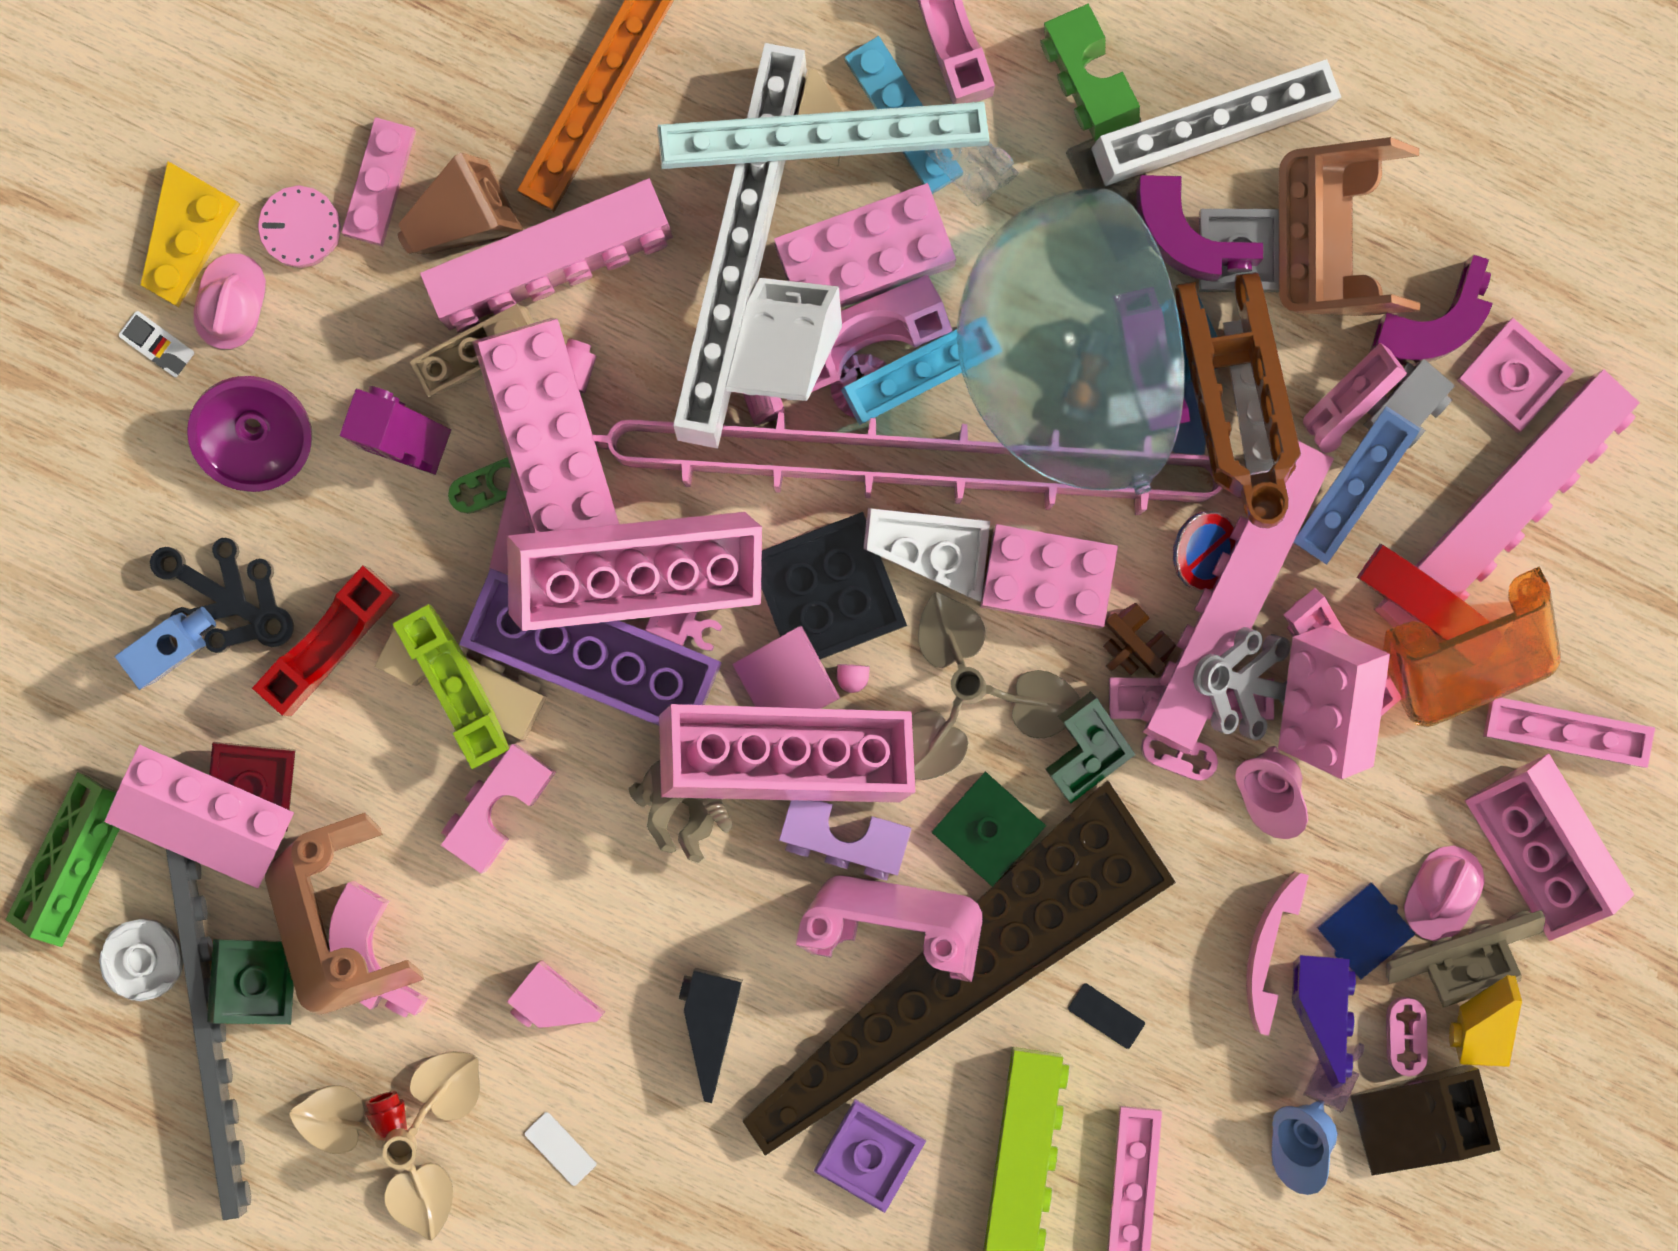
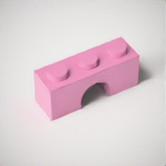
M512 744L508 751L491 760L489 767L494 769L485 783L481 780L475 783L465 798L470 803L462 816L455 813L441 832L446 836L441 846L481 874L487 872L509 840L492 823L491 811L495 802L503 796L510 795L518 798L528 806H532L556 773V771L517 744Z

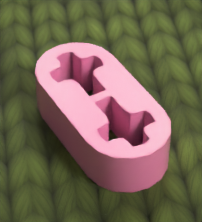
M1146 735L1142 740V755L1146 761L1157 767L1199 781L1208 779L1217 769L1218 759L1216 753L1212 748L1196 741L1192 751L1188 754L1197 756L1199 751H1203L1205 753L1204 760L1209 762V767L1207 769H1200L1195 774L1192 772L1193 765L1181 760L1183 752L1178 750L1175 757L1162 754L1159 759H1156L1154 757L1155 750L1150 748L1149 745L1151 740H1159L1149 735Z
M1400 997L1392 1001L1387 1008V1059L1394 1071L1403 1076L1410 1077L1422 1072L1427 1064V1014L1423 1005L1417 1000L1409 997ZM1409 1004V1009L1416 1012L1417 1017L1409 1021V1033H1405L1404 1022L1397 1020L1396 1015L1404 1011V1005ZM1405 1039H1409L1410 1051L1417 1054V1060L1410 1061V1068H1405V1064L1397 1060V1054H1402L1405 1051Z

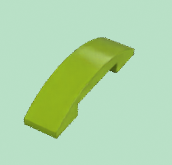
M428 604L394 622L393 626L412 660L417 659L456 730L452 734L470 767L474 769L508 751L509 747L504 733L478 678L456 640L434 608Z

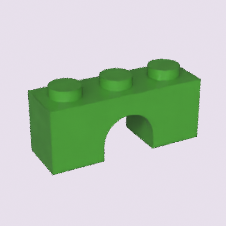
M1089 3L1044 22L1045 39L1040 40L1042 50L1048 62L1055 61L1061 72L1057 74V78L1066 97L1072 95L1078 106L1074 108V113L1083 131L1089 129L1094 141H1097L1102 135L1139 123L1140 105L1123 71L1111 77L1098 78L1089 74L1085 69L1089 62L1106 54V37Z

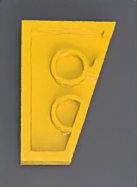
M168 161L140 285L179 308L240 206V203Z

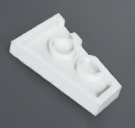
M868 508L863 549L981 602L990 521Z

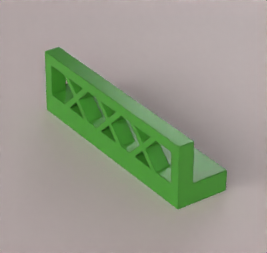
M77 772L5 919L28 937L59 947L63 946L120 830L104 822L117 791L104 787L89 776ZM86 788L90 790L84 805L80 807V800ZM69 828V835L65 843L62 844V837L66 829ZM51 864V872L47 880L44 881V874ZM33 901V909L26 921L23 919L30 902Z

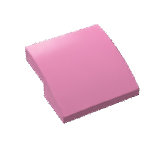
M802 626L797 627L733 664L755 707L821 709L840 699Z

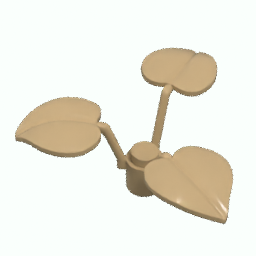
M452 1051L432 1056L421 1063L411 1078L410 1092L415 1099L423 1102L424 1105L420 1108L412 1126L408 1130L402 1128L392 1130L385 1138H381L367 1124L360 1122L364 1115V1104L361 1098L352 1089L341 1085L326 1086L315 1091L305 1100L294 1106L289 1115L301 1136L314 1147L324 1152L342 1154L353 1150L358 1142V1130H361L375 1142L376 1147L383 1148V1159L388 1166L394 1169L408 1170L409 1172L395 1174L388 1182L384 1193L385 1206L392 1218L399 1224L432 1241L439 1234L449 1216L453 1200V1186L450 1176L439 1164L426 1163L416 1170L413 1164L417 1151L415 1135L418 1133V1129L430 1108L436 1117L446 1121L461 1119L474 1108L480 1092L479 1060L473 1054Z

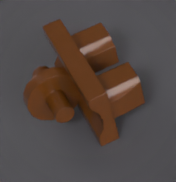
M1137 603L1122 610L1118 615L1116 613L1111 614L1105 620L1104 625L1125 646L1122 649L1112 638L1103 645L1113 657L1106 667L1112 672L1121 665L1131 676L1139 668L1129 657L1132 653L1154 676L1166 667L1163 662L1170 656L1176 644L1162 630L1146 644L1135 634L1150 619Z

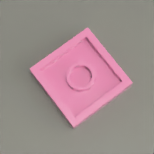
M1512 318L1461 374L1457 381L1516 433H1520L1570 377L1574 370Z

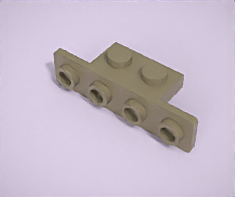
M1542 910L1533 913L1521 911L1510 916L1507 922L1495 926L1491 924L1477 926L1466 936L1454 940L1452 937L1441 938L1433 942L1430 948L1415 953L1413 950L1400 952L1393 956L1391 961L1386 964L1388 982L1392 984L1428 972L1443 1008L1473 998L1507 975L1516 976L1518 983L1521 981L1522 975L1508 944L1542 933L1544 931L1545 916Z

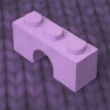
M791 800L779 841L787 843L785 851L809 857L811 850L826 854L825 863L848 869L850 862L866 866L864 874L886 881L889 873L898 876L911 827L872 816L868 830L862 838L854 842H844L837 839L829 828L828 821L833 804L823 801Z

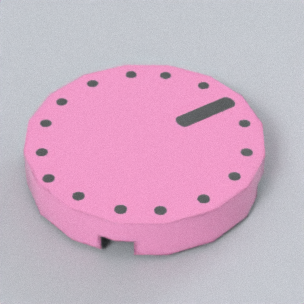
M298 185L283 188L268 199L261 209L258 229L260 240L271 256L284 265L304 268L317 265L335 249L339 241L341 225L337 210L325 195L314 188Z

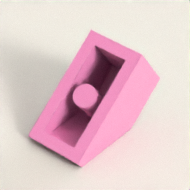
M543 960L534 967L507 1001L514 1007L510 1013L527 1027H530L532 1023L538 1028L597 1022L605 1013L602 1008Z

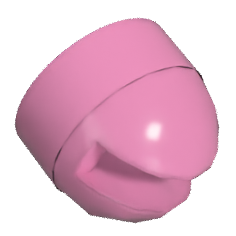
M837 664L836 677L839 686L849 693L861 691L868 683L870 666Z

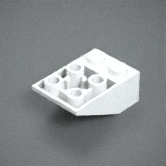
M759 278L747 301L726 385L727 391L744 393L746 395L807 401L842 328L839 286Z

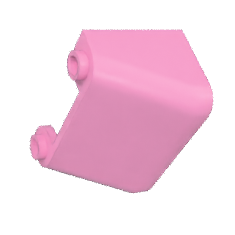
M840 875L829 878L823 884L800 922L796 945L812 955L830 958L832 957L833 949L839 943L846 940L855 941L858 921L925 932L923 950L927 962L936 969L950 972V978L972 982L982 926V911L972 898L964 895Z

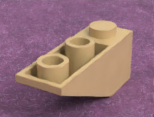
M515 304L410 360V363L425 393L430 398L482 375L472 341L534 323L527 308Z

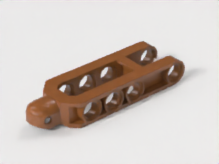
M1257 272L1235 276V296L1243 333L1211 338L1205 308L1200 309L1196 281L1177 284L1175 286L1177 316L1214 482L1236 497L1242 498L1245 514L1253 525L1266 529L1275 527L1283 521L1287 512L1289 498L1285 483L1295 471L1296 462L1301 456V451L1260 276ZM1251 364L1273 460V466L1269 472L1250 475V471L1240 465L1239 460L1234 461L1229 439L1232 428L1230 422L1225 421L1221 403L1223 388L1222 384H1217L1214 371L1216 368Z

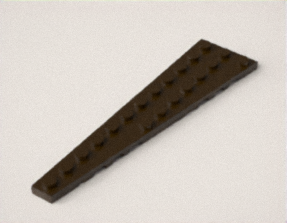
M1105 780L976 901L982 911V926L972 982L950 978V972L932 967L927 962L924 951L921 952L743 1119L742 1122L765 1156L1176 883L1110 782Z

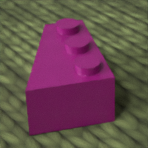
M371 385L368 392L356 388L339 436L358 449L436 475L452 429L405 407L406 404L399 401L400 399L393 396L394 394Z

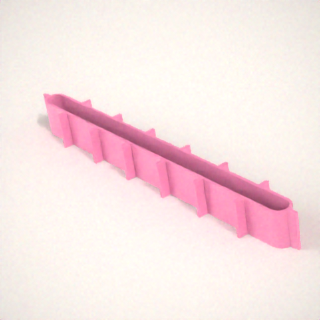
M781 412L778 413L776 429L723 425L721 437L1198 466L1208 470L1213 477L1209 456L1152 452L1151 436L1148 435L1139 442L1138 451L1060 446L1059 430H1053L1049 437L1048 446L968 441L967 424H962L958 440L876 435V418H870L868 434L785 429L784 413ZM621 420L613 425L608 435H593L595 445L598 448L609 449L616 460L624 466L682 470V482L685 487H691L693 471L774 476L775 493L781 492L783 477L865 482V498L871 497L873 483L955 488V504L961 503L964 488L1044 493L1046 510H1050L1055 504L1056 494L1134 499L1135 515H1141L1147 510L1148 500L1205 502L1222 489L1215 482L1211 492L1201 493L627 457L617 453L616 445L618 439L626 432L639 431L675 434L674 422Z

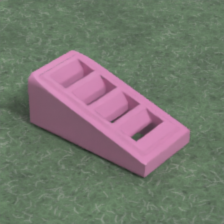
M743 393L754 425L759 426L777 420L779 412L785 415L781 398L746 395Z

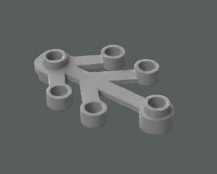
M1243 627L1236 633L1234 645L1221 656L1209 654L1198 662L1194 670L1193 682L1199 693L1210 696L1215 710L1211 717V726L1214 730L1224 734H1231L1238 727L1239 715L1236 711L1231 710L1226 690L1231 688L1235 693L1243 716L1239 724L1240 734L1252 740H1260L1265 735L1267 722L1265 718L1261 717L1253 694L1278 699L1284 706L1287 681L1279 683L1258 677L1274 663L1283 661L1288 656L1290 651L1288 639L1275 634L1269 635L1263 642L1262 652L1239 672H1233L1232 668L1247 654L1253 655L1257 653L1262 645V635L1259 631Z

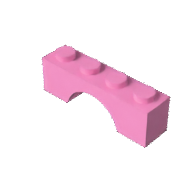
M917 0L952 104L978 102L993 97L995 84L983 49L977 42L970 26L962 0Z
M927 274L841 311L842 328L811 392L839 381L843 366L854 353L870 344L896 340L908 343L913 347H918L952 332L943 302Z

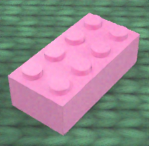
M928 183L774 238L775 248L787 281L839 286L841 308L885 293L926 274L929 277L954 268L956 257Z

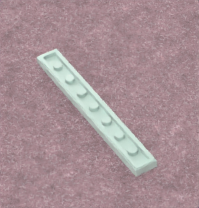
M984 102L661 124L657 127L661 169L987 146L989 143Z

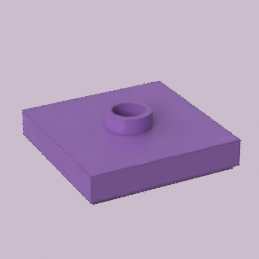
M854 1099L814 1168V1172L885 1213L926 1143V1139L859 1100Z

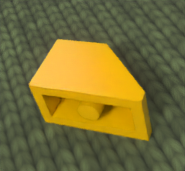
M1505 976L1459 1007L1457 1023L1451 1022L1449 1044L1450 1047H1456L1460 1064L1510 1066L1522 1005L1516 976Z

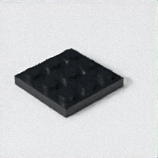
M863 512L762 550L761 588L780 637L802 626L820 660L907 626L881 557L863 549L867 521Z

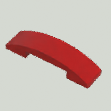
M1382 544L1378 545L1356 577L1386 600L1395 603L1444 639L1446 644L1477 666L1482 663L1502 634L1501 631L1470 605Z

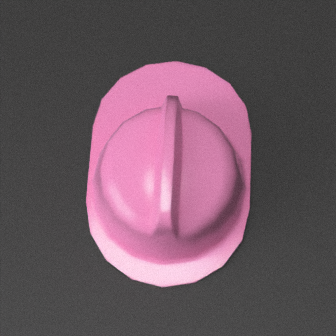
M229 253L223 255L208 265L202 276L194 307V325L198 335L207 344L218 349H234L244 345L253 336L257 327L265 295L266 279L262 268L252 258L243 254Z
M1276 746L1269 747L1265 753L1260 754L1256 758L1243 761L1237 767L1235 778L1247 811L1254 824L1264 833L1274 838L1290 839L1301 834L1306 828L1308 813L1301 793L1302 773L1297 763L1288 756L1281 754Z
M1447 846L1430 853L1423 862L1407 893L1404 904L1405 919L1410 928L1420 937L1432 941L1452 937L1458 934L1467 923L1481 896L1485 881L1483 868L1478 859L1466 849Z

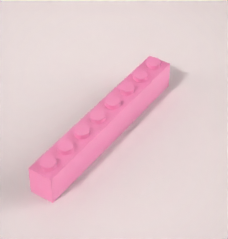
M1604 369L1594 374L1415 566L1465 601L1470 595L1466 591L1469 585L1475 579L1482 582L1497 567V564L1493 561L1503 549L1509 553L1525 537V534L1521 532L1525 525L1531 519L1537 523L1548 513L1553 506L1549 502L1558 490L1565 493L1580 478L1576 471L1586 460L1592 464L1608 448L1604 441L1613 431L1620 434L1632 423L1636 416L1631 412L1640 402ZM1385 598L1374 609L1409 643L1416 642L1420 638L1426 642L1435 634L1395 603Z
M1300 441L1298 442L1301 456L1296 462L1295 471L1285 483L1289 501L1283 521L1275 527L1266 529L1253 525L1248 518L1239 517L1230 535V538L1236 542L1230 554L1222 552L1212 574L1218 576V579L1212 591L1207 588L1204 589L1194 610L1200 612L1199 618L1194 627L1186 625L1177 643V647L1183 650L1176 663L1168 662L1159 680V683L1165 687L1158 700L1151 697L1141 716V720L1147 722L1143 733L1185 754L1192 751L1213 708L1210 696L1199 693L1194 686L1193 675L1198 662L1209 654L1221 656L1234 645V638L1239 629L1243 627L1252 628L1334 458Z

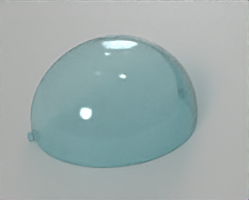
M1103 188L1080 189L1057 194L1026 207L1009 219L988 240L976 258L964 286L957 318V346L962 375L971 399L987 427L1005 448L1031 469L1054 481L1076 488L1109 491L1134 488L1135 494H1144L1151 491L1150 483L1153 481L1152 479L1162 470L1170 457L1179 431L1183 407V343L1179 315L1170 278L1151 232L1141 216L1123 197Z

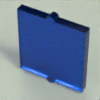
M1372 882L1316 927L1334 948L1335 957L1350 959L1349 967L1352 971H1355V975L1360 980L1415 935L1397 913L1398 906L1390 904Z

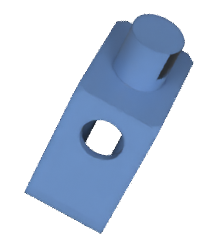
M200 607L188 617L182 612L163 621L114 657L137 688L141 690L159 681L204 648L206 643L202 636L215 628L216 622L204 607ZM172 636L177 640V647L172 642Z

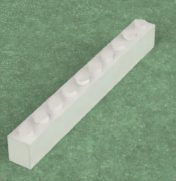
M769 43L764 44L747 118L797 114L807 72L805 50ZM786 160L740 163L735 165L673 424L677 441L718 449L731 392L727 391L726 385L747 301L757 284Z

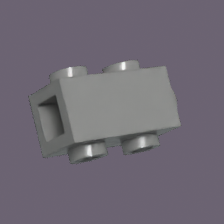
M1425 359L1415 366L1408 362L1403 367L1407 374L1397 383L1398 386L1388 397L1386 395L1383 396L1367 412L1371 417L1364 423L1366 428L1370 430L1385 406L1421 428L1409 446L1411 448L1426 431L1421 427V424L1431 414L1437 418L1452 401L1447 395L1455 385Z

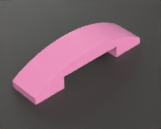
M1298 872L1291 874L1268 902L1256 927L1248 957L1246 990L1250 1017L1254 1029L1260 1034L1269 1036L1279 995L1265 991L1263 988L1282 912L1299 915L1309 875Z

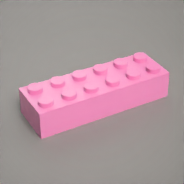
M648 178L421 272L420 275L439 320L449 331L456 328L457 332H464L480 324L479 318L491 313L496 315L529 297L532 298V301L547 298L555 293L554 287L568 281L570 286L583 283L593 277L592 271L604 266L608 270L619 268L630 262L629 256L644 250L645 255L658 252L668 246L666 241L672 239L673 236L651 180Z
M545 319L472 341L530 532L537 533L619 524L558 319Z
M746 512L507 535L509 616L522 631L760 605L762 526Z
M671 704L659 715L661 797L900 803L915 793L912 712Z

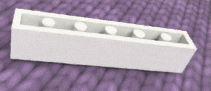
M1326 59L1102 135L1091 149L1105 186L1327 111L1341 98V94Z

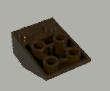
M1462 1065L1350 1095L1372 1176L1461 1161L1501 1150L1480 1071L1472 1065Z

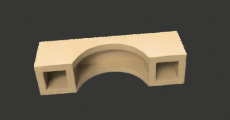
M394 628L374 667L410 685L417 686L427 677L417 659H411ZM459 645L478 678L502 731L520 740H526L547 699V696L539 693L542 685L522 675H519L517 681L502 674L505 669L503 665L484 656L479 663L466 656L468 648Z

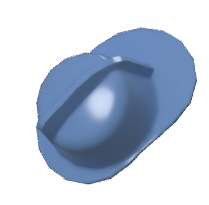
M1319 1101L1311 1105L1281 1107L1274 1114L1272 1123L1271 1153L1275 1171L1282 1182L1296 1193L1305 1195L1318 1193L1326 1185L1328 1179L1330 1154L1336 1145L1338 1135L1336 1125L1331 1117L1324 1112V1104Z

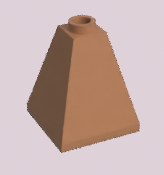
M460 152L451 159L399 222L398 225L402 231L397 235L407 253L425 255L508 237L523 231V228L488 160Z

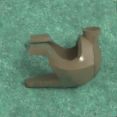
M660 760L651 765L641 784L636 782L629 787L632 799L639 806H651L647 827L662 851L669 853L676 851V847L667 831V825L674 810L681 802L689 806L690 814L688 824L679 832L678 841L687 859L697 863L704 859L699 848V841L710 836L714 821L717 822L718 827L725 833H728L732 828V820L727 814L722 799L661 797Z

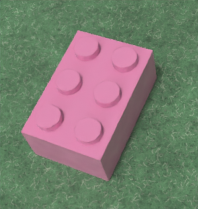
M996 524L993 531L980 608L1101 629L1105 624L1118 546Z
M1322 626L1294 636L1292 639L1278 749L1341 780L1374 767L1390 654L1328 626Z

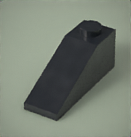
M695 968L692 977L684 975L679 999L686 1001L684 1015L704 1102L712 1103L743 979Z

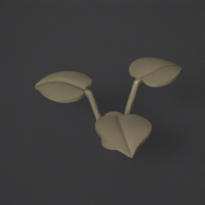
M935 592L931 596L923 610L919 624V646L923 656L934 667L945 668L956 661L958 670L951 679V688L956 698L953 701V707L947 721L940 713L932 710H925L912 715L915 779L918 780L932 779L947 774L955 769L964 759L968 748V738L963 731L952 727L957 720L963 703L975 704L982 700L985 694H991L1008 702L1016 703L1012 711V718L1017 728L1023 734L1032 738H1048L1066 728L1058 715L1080 700L1077 692L1065 680L1051 672L1042 670L1022 674L1016 684L1017 695H1012L991 685H986L981 673L972 667H966L963 658L975 656L983 647L986 632L981 617L969 606L939 592Z

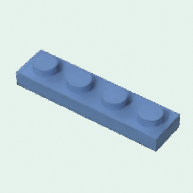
M1385 406L1303 525L1293 543L1323 563L1328 564L1416 438L1421 428Z

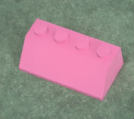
M139 744L104 822L255 888H259L294 812Z
M1550 754L1515 769L1465 800L1532 913L1542 910L1545 916L1544 933L1549 941L1614 915L1634 896V893Z

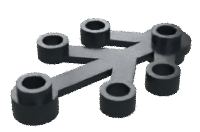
M220 538L214 543L212 548L214 557L219 560L225 588L186 565L184 555L177 549L162 547L152 554L150 568L154 575L164 580L179 579L217 602L201 606L210 613L214 620L238 615L251 623L228 631L219 628L209 631L205 635L204 641L206 648L211 652L223 653L232 645L256 639L265 646L279 647L291 638L294 631V622L286 610L277 607L271 583L274 568L269 561L255 559L247 567V575L256 585L259 609L246 601L236 561L239 556V546L234 540ZM224 543H229L232 546V554L227 558H223L219 553V549ZM168 557H174L177 562L176 568L171 572H167L164 569V561ZM258 564H264L267 568L266 576L261 579H257L254 575V568ZM180 607L175 609L170 617L181 612H186L190 615L200 607L193 609ZM277 619L280 622L281 628L277 634L272 635L268 632L267 625L271 620ZM217 633H221L225 639L224 645L220 648L213 647L211 643L212 637Z

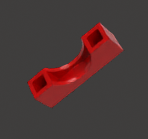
M362 565L335 595L331 606L314 628L295 647L279 657L252 689L282 716L291 717L399 598L400 594L371 568Z

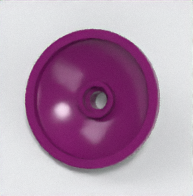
M237 376L214 384L198 398L188 420L187 437L194 459L208 476L232 489L260 492L284 485L300 472L311 450L312 426L304 406L288 389L265 378ZM248 419H256L260 426L251 427L246 421Z

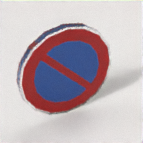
M1216 511L1198 512L1188 518L1179 529L1173 545V564L1177 576L1185 586L1199 592H1203L1205 588L1212 591L1218 579V576L1212 574L1214 567L1222 552L1230 554L1236 542L1230 538L1235 526L1227 516Z

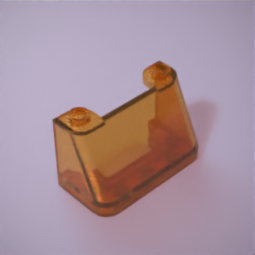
M1540 566L1520 574L1509 585L1508 599L1513 610L1511 614L1442 643H1438L1429 626L1422 622H1406L1386 631L1383 651L1390 654L1387 675L1391 678L1402 698L1400 702L1413 723L1423 727L1435 726L1547 679L1556 672L1560 664L1561 651L1549 583Z

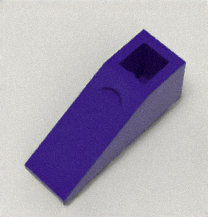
M1300 955L1293 962L1292 1003L1332 1088H1339L1346 1083V1078H1351L1353 1071L1352 1053H1347V1036L1352 1037L1354 1032V1013L1348 1012V995L1353 996L1355 992V971H1349L1350 959Z

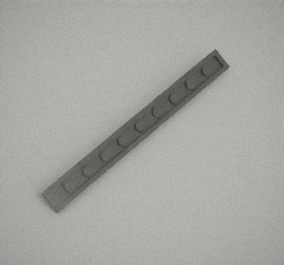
M166 849L222 1219H236L247 1212V1206L251 1205V1190L248 1181L242 1180L240 1165L245 1163V1150L242 1140H236L234 1124L239 1122L237 1102L235 1099H230L228 1083H231L233 1079L232 1066L229 1058L224 1059L221 1043L226 1041L225 1024L207 1022L211 977L209 961H212L213 943L210 936L205 937L203 920H207L208 911L205 897L203 895L199 896L197 880L201 879V865Z

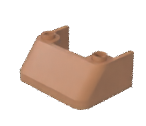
M1392 137L1295 149L1284 156L1279 166V296L1285 308L1302 314L1371 316L1386 314L1387 312L1392 314L1420 311L1419 302L1392 294L1383 295L1381 285L1375 278L1367 275H1353V197L1370 194L1378 187L1382 178V161L1418 157V147Z
M366 813L300 835L270 863L265 874L266 886L298 1001L306 1010L318 1015L326 1014L425 980L423 972L409 960L369 973L364 957L356 950L340 948L330 952L310 876L324 871L331 864L335 851L383 835L381 828Z

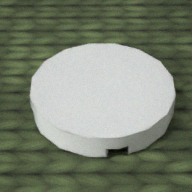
M149 919L125 922L115 928L106 938L103 950L100 953L99 964L101 974L107 985L118 995L135 1001L157 998L170 990L181 975L183 966L181 945L176 935L170 928L159 921Z

